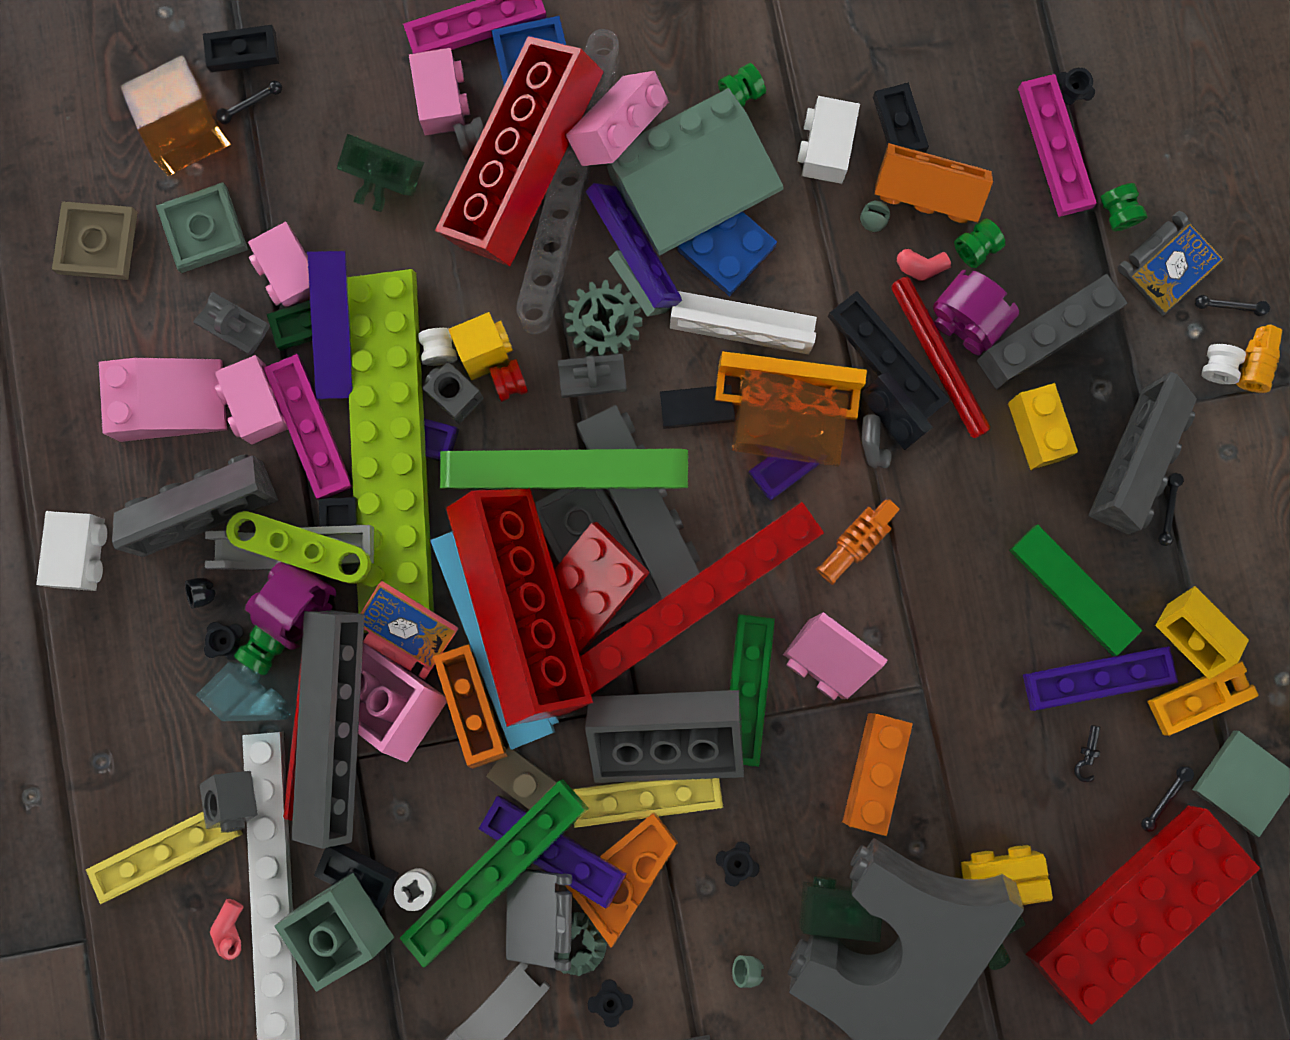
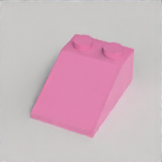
M129 358L99 362L103 434L119 442L226 431V405L222 404L215 390V385L219 384L215 371L223 369L222 360Z
M824 612L806 622L783 654L789 659L786 665L803 678L807 674L811 675L819 681L817 689L832 700H835L837 696L841 699H848L888 661Z
M363 643L358 734L380 752L408 762L447 703L446 697L401 665Z

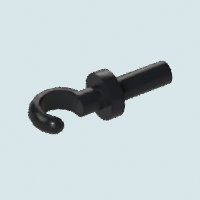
M1091 725L1087 747H1081L1080 753L1085 755L1084 759L1079 761L1074 768L1076 777L1082 782L1093 781L1094 775L1087 778L1080 775L1081 767L1093 765L1094 757L1099 758L1100 751L1096 750L1101 727Z

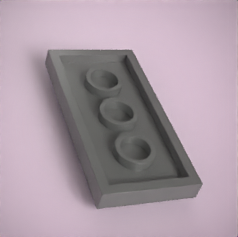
M560 489L535 502L543 533L559 563L589 525L593 522H598L644 566L603 489ZM649 574L600 634L640 614L662 600Z

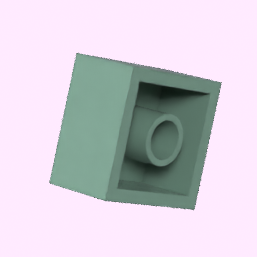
M354 873L303 903L274 926L316 992L374 958L394 938Z

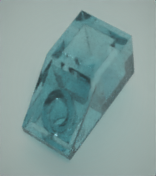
M228 662L196 694L221 721L286 720L291 715L284 708L287 704L285 699L272 688L267 691L258 682L261 678L259 673L240 663Z

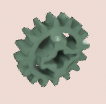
M604 280L602 288L598 289L593 282H589V292L587 293L578 289L576 292L579 301H568V307L573 313H566L564 317L566 323L573 324L566 328L568 337L577 335L573 341L574 347L577 349L585 345L586 356H590L593 351H598L599 356H605L606 352L611 351L612 355L618 354V348L620 347L626 351L631 350L629 338L633 340L639 339V332L634 327L642 326V318L635 316L641 312V307L638 303L631 304L634 299L632 293L628 292L623 295L622 284L620 283L614 289H609L608 280ZM604 299H609V300L615 301V302H617L618 304H615V305H614V304H612V303H610V302H608V301H606V300H604ZM591 303L588 314L582 315V319H580L585 307ZM598 309H600L602 315H605V318L609 320V332L607 331L605 325H603L602 322L598 319ZM628 321L623 333L617 337L616 332L619 326L625 325V322ZM594 335L603 341H596L589 336Z

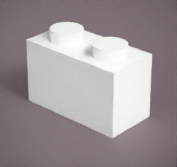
M818 96L815 108H808L804 130H810L808 142L801 141L797 162L804 163L801 176L843 183L848 170L860 107L859 103Z
M46 511L36 585L50 588L96 591L97 583L101 580L103 574L100 555L101 547L107 540L105 519L92 514Z

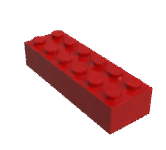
M528 36L435 229L437 233L461 249L511 266L570 142L566 134L581 120L604 73L581 48Z
M531 489L471 491L446 507L506 726L565 715L593 703Z
M1188 805L1025 955L1071 1009L1092 1025L1261 868L1208 809Z

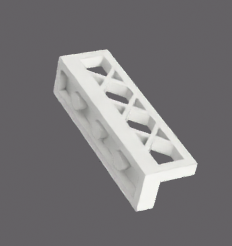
M681 291L678 292L683 301L677 306L672 307L670 329L808 355L815 343L816 333L814 330L817 319L815 316Z

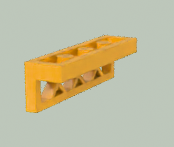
M722 351L718 365L715 401L732 402L733 405L856 420L858 418L860 390L866 384L867 370ZM725 376L740 377L748 388L740 395L723 394ZM749 379H757L758 381L753 384ZM765 381H772L778 385L783 393L775 400H769L761 395L757 387ZM784 383L794 385L788 389V387ZM801 385L810 386L819 398L810 405L801 404L792 392ZM820 388H827L829 390L824 393ZM835 390L851 391L850 409L836 408L828 399V396ZM752 392L756 398L746 396ZM787 397L791 402H785L781 400ZM822 401L826 407L816 405Z

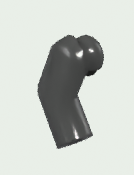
M866 415L863 418L862 445L867 464L875 469L877 467L887 468L891 462V451L889 449H880L881 418L877 415Z

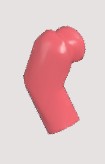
M904 249L898 254L896 260L902 272L919 281L927 280L951 268V261L945 252L927 259L911 249Z
M226 899L210 930L218 955L225 960L235 959L241 952V940L235 923L244 907L232 899Z

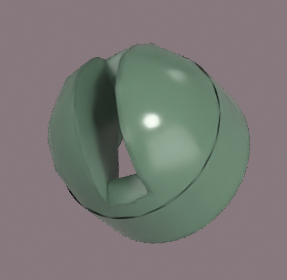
M874 200L863 208L860 216L861 224L869 231H881L886 227L890 219V210L884 202ZM869 209L875 210V211H877V212L883 213L884 216L881 215V214H879V213L872 212V211H868V210H869Z
M740 955L736 957L732 967V976L736 986L752 988L760 985L764 980V977L761 976V969H764L762 962L753 956Z

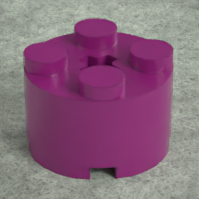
M962 270L933 304V310L938 317L934 322L936 327L948 336L955 333L964 341V346L971 353L978 356L983 351H987L994 346L1018 317L1019 309L1015 302L1009 307L1003 300L1007 293L997 283L976 271H972L967 276L966 270Z
M279 562L269 572V581L262 590L255 593L248 600L245 610L251 614V622L286 648L293 650L300 647L295 642L303 637L304 611L332 610L333 605L328 603L330 594L336 597V590L309 570Z

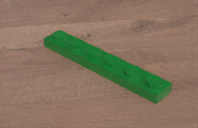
M564 780L558 781L400 937V940L423 968L439 956L589 809Z

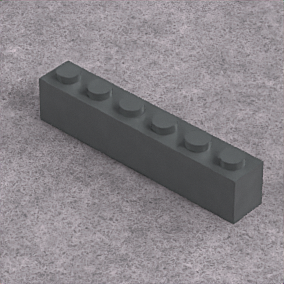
M616 405L577 423L578 432L587 450L645 449L643 444L636 446L631 436V433L636 432L628 413L620 414ZM607 489L662 599L700 573L695 564L700 561L694 545L691 541L685 543L679 532L684 526L675 508L669 511L663 500L664 497L668 496L666 489Z
M335 610L304 611L292 822L293 841L322 849L352 842L365 614Z

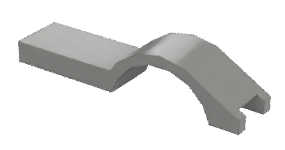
M371 525L302 528L360 547L370 556L371 563H374V527ZM205 531V539L215 540V560L205 561L206 569L271 570L277 563L281 562L234 546L229 541L226 531ZM239 532L238 536L241 537V540L247 541L255 533ZM349 554L347 557H344L345 559L342 560L343 564L341 565L360 564V559L356 554Z
M520 962L488 999L445 1040H504L548 991L550 985L544 981L538 986L524 971L529 964Z

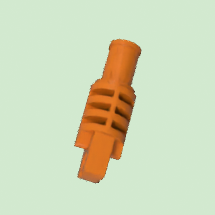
M890 499L884 500L874 511L867 507L837 539V548L816 568V571L827 582L834 585L836 580L853 562H861L892 529L888 523L900 508Z

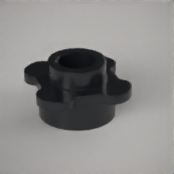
M1074 68L1068 73L1061 72L1056 77L1066 105H1072L1075 101L1082 99L1090 101L1095 95V89L1092 87L1093 77L1085 68ZM1073 84L1077 85L1078 89L1073 88Z
M219 622L210 623L205 637V655L209 658L226 656L228 660H236L234 655L239 649V641L244 634L242 626L239 624L222 626ZM225 637L227 643L223 645L221 639Z
M737 842L735 848L727 852L719 851L716 855V863L723 868L726 874L725 882L729 886L735 887L739 885L740 881L747 879L749 876L755 877L759 873V865L752 860L749 853L750 846L746 842ZM736 860L741 862L740 867L734 866Z
M607 979L602 982V988L598 991L597 995L589 998L587 1006L591 1013L600 1015L604 1019V1024L612 1028L619 1024V1017L624 1011L632 1008L633 998L630 994H624L614 980ZM608 1000H613L614 1005L612 1007L607 1005Z

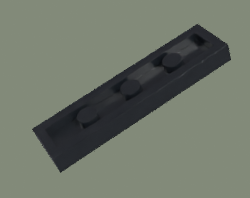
M858 291L829 313L828 318L878 377L888 371L926 419L950 400Z

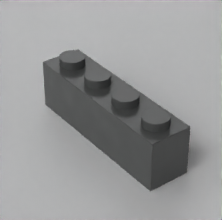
M1105 274L989 348L977 362L997 390L1104 322L1128 303L1108 274Z

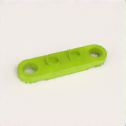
M249 511L235 514L227 524L226 534L229 541L234 546L346 583L355 584L362 582L369 575V571H371L372 563L369 558L370 556L365 550L324 535ZM251 520L256 527L255 534L250 540L243 541L238 536L239 526L242 525L241 523ZM349 554H356L360 559V568L356 573L347 575L342 570V560Z

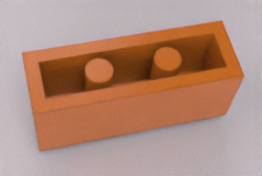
M888 143L875 184V195H879L881 200L890 204L904 202L914 205L916 210L923 213L933 214L934 211L948 214L951 220L959 223H967L969 220L978 223L993 184L992 171Z
M468 644L433 656L467 766L474 769L508 757L481 671L471 646Z
M868 713L843 823L850 827L887 836L913 723Z

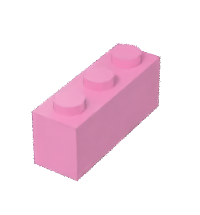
M649 71L622 76L566 134L581 166L613 163L669 103L656 72Z

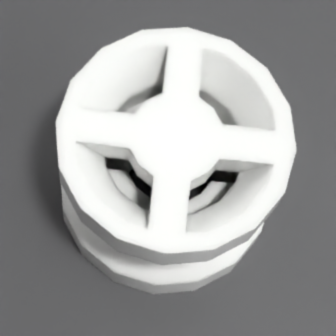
M432 328L418 334L419 343L423 345L424 349L421 355L423 365L440 366L445 365L447 362L453 363L458 359L456 350L452 348L453 340L448 331L449 328Z
M1213 344L1209 346L1207 352L1209 362L1203 366L1201 376L1219 384L1238 383L1241 376L1238 368L1245 361L1246 352L1239 347L1227 344Z
M422 868L409 870L397 880L394 886L396 902L401 908L408 911L422 909L433 899L436 893L435 878L429 871Z

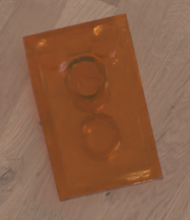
M183 55L120 86L137 130L152 159L167 176L231 145Z
M745 370L740 384L731 451L839 467L848 395L783 375Z

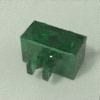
M347 134L336 169L364 179V184L356 192L353 201L357 204H364L365 196L372 192L373 185L375 184L373 192L375 203L372 209L382 212L385 204V188L403 195L414 196L424 162L364 138Z
M814 876L813 882L803 881L799 928L803 934L880 942L882 919L871 915L852 896L853 880L851 881V887L836 885V879L830 877Z

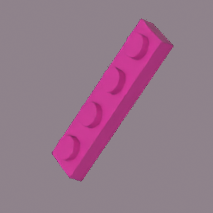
M476 0L404 23L403 25L412 52L415 54L446 48L453 50L493 37L491 30L547 18L542 0Z
M1052 74L1022 82L1018 87V91L1058 217L1092 209L1097 202L1056 75Z
M296 354L264 367L316 499H326L352 488V482L319 401L316 399L315 391L301 357Z

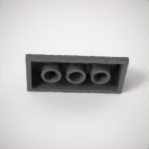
M1169 372L1142 389L1088 515L1126 534L1145 529L1154 515V509L1151 508L1156 496L1163 492L1168 481V477L1165 476L1169 464H1172L1177 459L1182 445L1178 443L1183 431L1185 432L1189 429L1195 418V412L1192 409L1197 398L1177 374Z
M248 454L239 455L230 459L228 466L215 471L212 468L200 471L193 476L194 480L182 485L181 483H172L162 487L159 490L160 494L151 498L139 497L125 503L126 508L114 512L112 536L114 549L145 557L227 523L239 512H253L277 502L278 498L263 461L253 455L250 457Z
M739 690L592 697L593 703L588 705L585 729L595 783L744 777Z

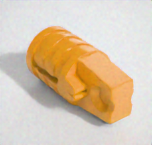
M1271 324L1256 329L1253 340L1249 341L1245 351V361L1240 369L1241 376L1239 382L1236 383L1238 387L1256 393H1266L1271 390L1272 381L1275 376L1274 372L1277 369V363L1280 358L1279 347L1282 329Z

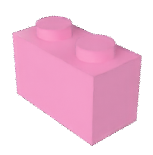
M451 48L409 54L418 116L425 136L455 131L453 125L458 123L465 125L464 116L470 115L467 94H460L459 83L465 82L461 60L454 61Z
M287 222L248 241L254 253L249 256V259L260 276L265 274L270 284L265 288L276 306L282 303L287 308L310 300L308 257Z
M256 355L215 371L219 384L215 385L216 393L223 405L228 404L232 414L228 418L230 428L237 438L241 437L251 445L288 430L264 370V367L267 366Z

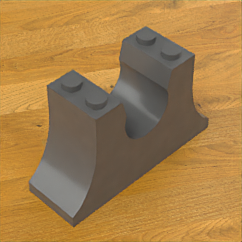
M873 838L867 848L863 845L859 847L850 865L854 867L849 877L853 880L852 896L871 915L889 923L898 934L897 940L890 948L881 953L864 955L851 951L839 939L813 931L807 942L803 939L798 942L790 957L793 963L788 971V975L791 977L789 993L833 1021L852 1040H938L1024 911L1018 887L1015 881L1003 874L985 879H960L930 871L908 860Z

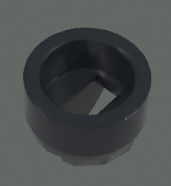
M194 578L185 581L186 596L192 609L203 607L214 600L216 592L211 590L213 583L210 580Z

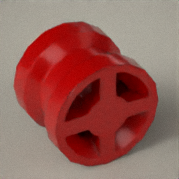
M517 359L510 360L507 366L501 368L498 366L489 368L501 402L508 400L512 394L519 393L523 395L528 393Z

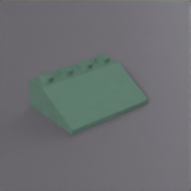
M729 88L638 135L613 163H606L611 181L617 187L659 256L783 190V184L747 113Z

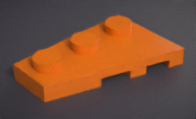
M652 813L600 856L627 873L608 908L605 909L569 885H565L572 892L575 900L611 948L615 945L678 844L656 813Z

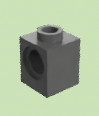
M449 362L442 368L440 366L434 368L425 379L427 384L423 389L426 394L458 424L484 399L480 390ZM449 384L460 386L458 394L453 398L442 396L444 388Z
M251 771L215 774L199 784L206 829L220 827L221 833L234 832L244 829L245 822L258 816Z

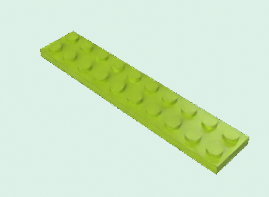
M412 269L347 277L352 361V392L349 394L353 497L357 498V525H371L374 527V563L371 564L369 575L362 582L357 583L358 613L361 614L380 581L385 582L434 612L421 352L418 340L417 275Z

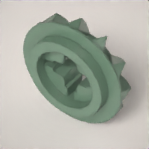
M572 913L571 939H574L583 929L582 944L587 946V949L591 952L578 950L572 959L568 958L570 953H558V959L565 958L571 960V969L561 971L563 974L568 973L580 976L594 971L605 956L607 942L585 913Z

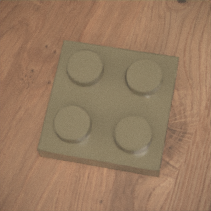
M62 202L52 270L60 275L128 280L138 212L133 207Z

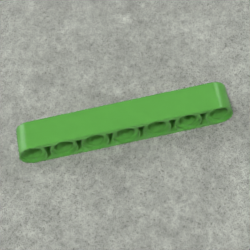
M688 450L440 452V489L688 488Z

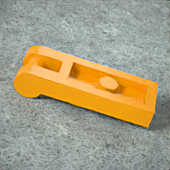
M1239 661L1210 680L1203 676L1148 700L1147 702L1162 734L1170 736L1259 696L1254 684L1250 685L1244 674L1247 672L1243 661ZM1228 680L1231 681L1235 689L1232 693L1229 692L1225 684Z

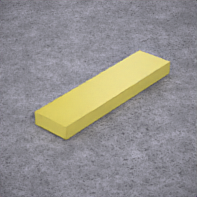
M719 778L620 782L572 789L589 808L574 822V828L648 818L652 813H656L659 817L723 808Z
M201 812L86 869V872L99 903L103 904L243 834L241 830L221 833L220 827L206 829L204 813Z

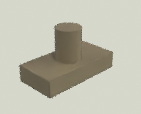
M508 746L506 749L508 757L499 759L486 777L530 810L557 781L517 750H511Z

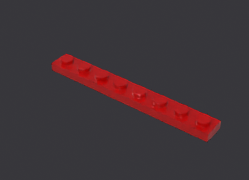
M799 503L581 655L580 660L590 694L592 695L825 534L804 503Z

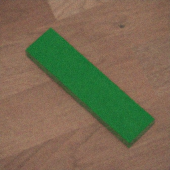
M1038 524L1033 526L1009 549L1025 568L1112 656L1119 655L1143 631Z
M738 614L729 690H739L743 764L759 767L775 619Z

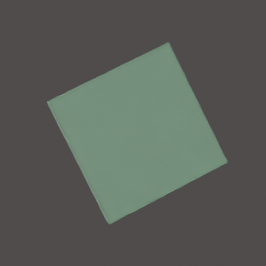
M223 182L156 205L177 270L181 273L248 250L227 186Z
M1233 730L1192 791L1251 835L1260 837L1290 793V768L1243 733Z

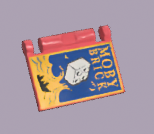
M380 581L361 614H365L364 629L369 632L363 643L409 671L412 670L416 662L421 663L424 666L418 676L424 680L435 665L433 656L443 653L458 630L457 626L383 581Z

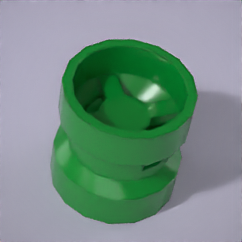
M752 63L739 68L736 75H727L718 80L720 92L729 88L742 107L745 106L747 100H756L766 94L763 78Z
M1135 183L1121 185L1100 197L1104 209L1110 212L1109 223L1114 232L1133 227L1147 218L1144 206L1139 205L1137 201L1139 192Z
M987 218L978 222L974 226L973 232L963 233L954 241L958 255L971 268H977L986 261V256L989 253L996 254L1006 245L1004 235L999 227Z
M255 626L249 634V642L246 645L240 646L234 657L251 670L265 676L272 667L271 660L275 655L281 654L285 646Z

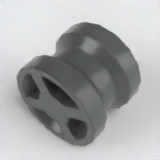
M480 117L473 118L472 122L467 125H462L461 123L453 125L464 160L470 158L484 129Z

